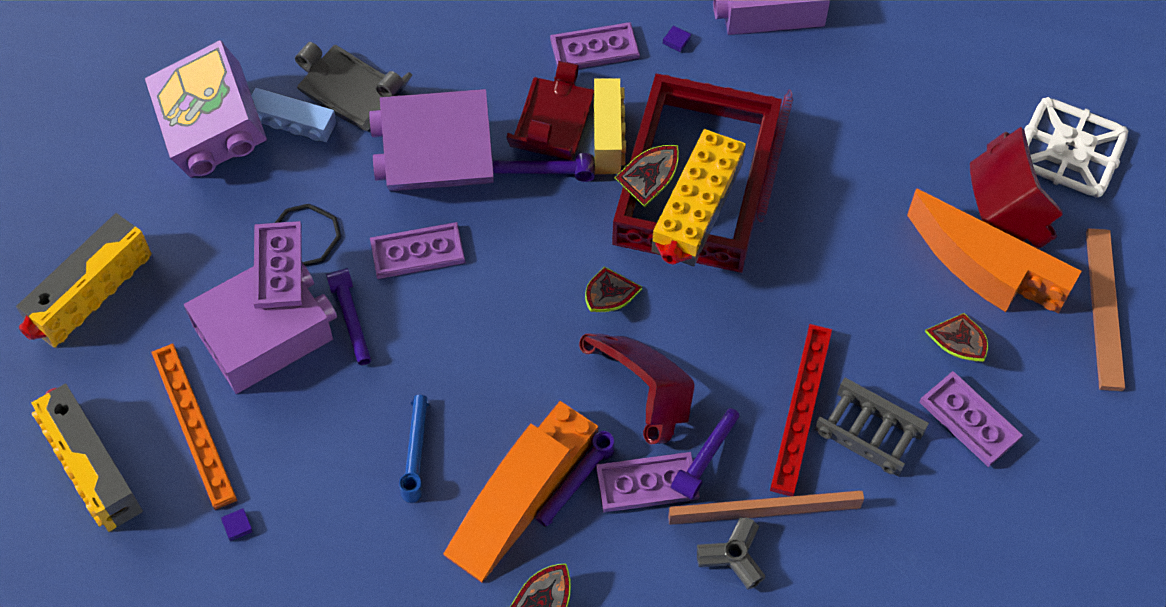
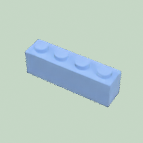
M255 88L251 95L261 123L269 125L274 129L286 130L294 135H303L312 140H320L327 143L337 123L334 110L259 88Z

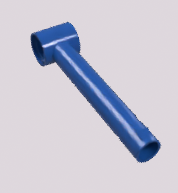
M415 395L411 402L413 409L406 470L399 480L401 497L408 503L417 502L422 497L419 475L427 406H429L428 398L425 395ZM408 486H415V487H416V488L413 489V490H407V489H406V487H408Z

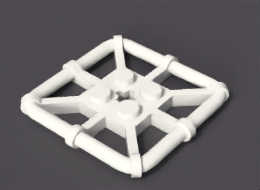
M1049 97L1043 98L1038 104L1029 125L1024 129L1028 147L1032 138L1049 144L1046 151L1031 155L1032 163L1049 160L1060 165L1058 172L1055 173L1033 164L1036 175L1054 181L1053 184L1055 185L1061 184L1095 198L1103 195L1110 183L1114 170L1119 167V158L1129 133L1126 126L1092 114L1088 109L1082 110ZM1054 108L1081 118L1077 128L1063 124ZM1044 111L1055 128L1053 135L1037 129ZM1085 121H1089L1110 129L1112 132L1094 136L1082 131ZM1118 139L1110 157L1094 152L1096 145ZM1068 145H1072L1075 148L1073 150H1069ZM1089 161L1106 166L1099 184H1097L1087 167ZM1065 168L1080 172L1087 185L1062 176Z

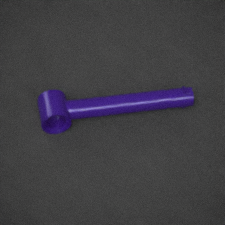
M581 153L575 157V161L493 160V173L575 174V178L578 181L589 182L595 176V158L589 153Z
M345 268L326 274L331 293L336 292L358 365H367L371 362V357L349 288H353V283L349 270Z
M733 408L726 410L686 472L682 469L679 470L671 484L672 490L691 500L695 498L702 485V480L699 478L740 416L737 410Z
M600 431L594 435L593 448L543 509L537 512L535 519L541 525L547 527L553 523L552 519L556 516L557 512L561 510L600 460H606L613 456L614 438L611 433ZM603 442L609 444L607 448L598 447Z

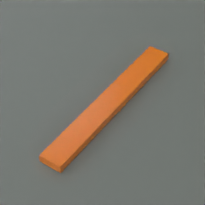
M172 343L152 351L151 353L214 510L238 501L174 344Z

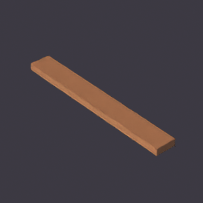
M1088 228L1086 231L1099 390L1123 391L1125 389L1111 234L1110 230Z
M863 491L675 506L669 508L668 519L669 525L739 519L740 517L753 518L858 509L862 506L864 495Z

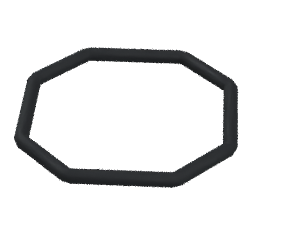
M311 204L287 208L275 222L280 223L288 212L305 208L312 209L333 220L336 232L335 239L321 258L303 262L305 266L324 261L341 237L337 218Z

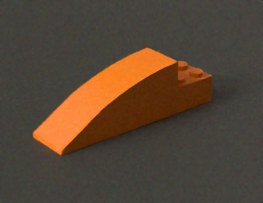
M918 188L915 190L907 216L933 253L962 282L1004 312L1007 311L1014 297L1019 293L1026 299L1033 300L1043 305L1047 310L1059 314L1082 272L1081 270Z
M562 401L558 402L538 428L530 423L482 489L443 555L483 583L535 518L537 512L543 508L591 448L593 437L598 432V425Z

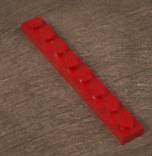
M809 324L770 487L772 492L794 496L832 329Z

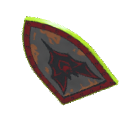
M663 145L644 151L633 159L615 179L646 207L672 180L679 160L678 145Z
M604 266L587 285L585 291L586 304L590 312L614 311L626 306L643 287Z
M965 313L925 330V333L934 342L953 356L971 361H985L987 357L988 341L986 335Z
M567 564L549 566L530 577L510 607H567L571 594V579Z

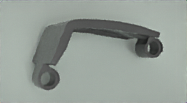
M308 42L295 56L296 63L308 72L306 77L298 84L297 89L321 106L334 110L335 115L365 131L370 129L369 111L381 110L380 97L398 96L413 75L408 72L401 78L393 71H389L385 75L337 45H333L322 57V50L316 44Z

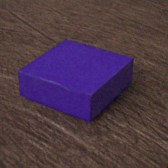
M673 25L663 38V44L681 52L691 39V34Z
M244 508L221 517L229 541L253 532Z

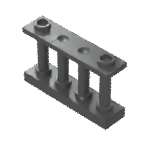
M845 377L837 395L841 396V400L828 421L819 417L815 430L822 437L832 439L880 466L886 473L899 477L905 463L899 461L912 438L921 440L929 423ZM849 403H853L861 407L862 411L849 432L836 426ZM875 415L881 418L883 422L869 444L857 436L869 416ZM891 426H895L904 431V434L890 456L878 448Z

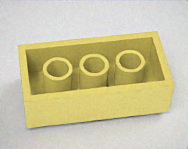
M594 79L595 174H619L621 166H625L624 87H620V79Z

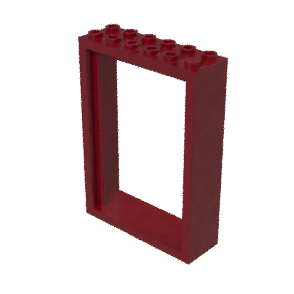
M656 73L631 161L644 151L652 148L663 105L761 124L734 237L730 239L710 234L696 262L742 273L778 125L782 99ZM623 187L613 220L612 245L657 254L652 252L653 230L657 223L632 218L637 199Z

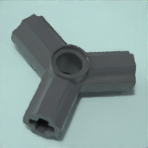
M740 517L727 543L697 545L698 566H727L732 568L747 590L758 586L766 576L749 555L748 550L759 529V525L752 519ZM734 550L739 552L741 556L732 557L729 552Z

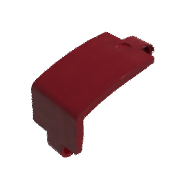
M558 61L554 81L538 77L533 78L514 135L507 133L506 138L510 147L573 161L594 96L593 89L575 86L579 70L578 64Z
M1020 127L1011 134L1008 132L1002 133L987 144V151L970 162L971 181L978 210L983 222L1021 241L1028 239L1036 248L1040 249L1057 238L1056 231L1051 224L1061 217L1063 212L1054 200L1040 187L1032 163L1025 130Z
M584 334L580 338L579 347L583 353H606L633 371L649 386L646 403L647 425L643 430V436L647 443L662 444L669 442L672 435H674L676 423H687L689 421L695 384L693 379L675 363L649 346L625 336Z

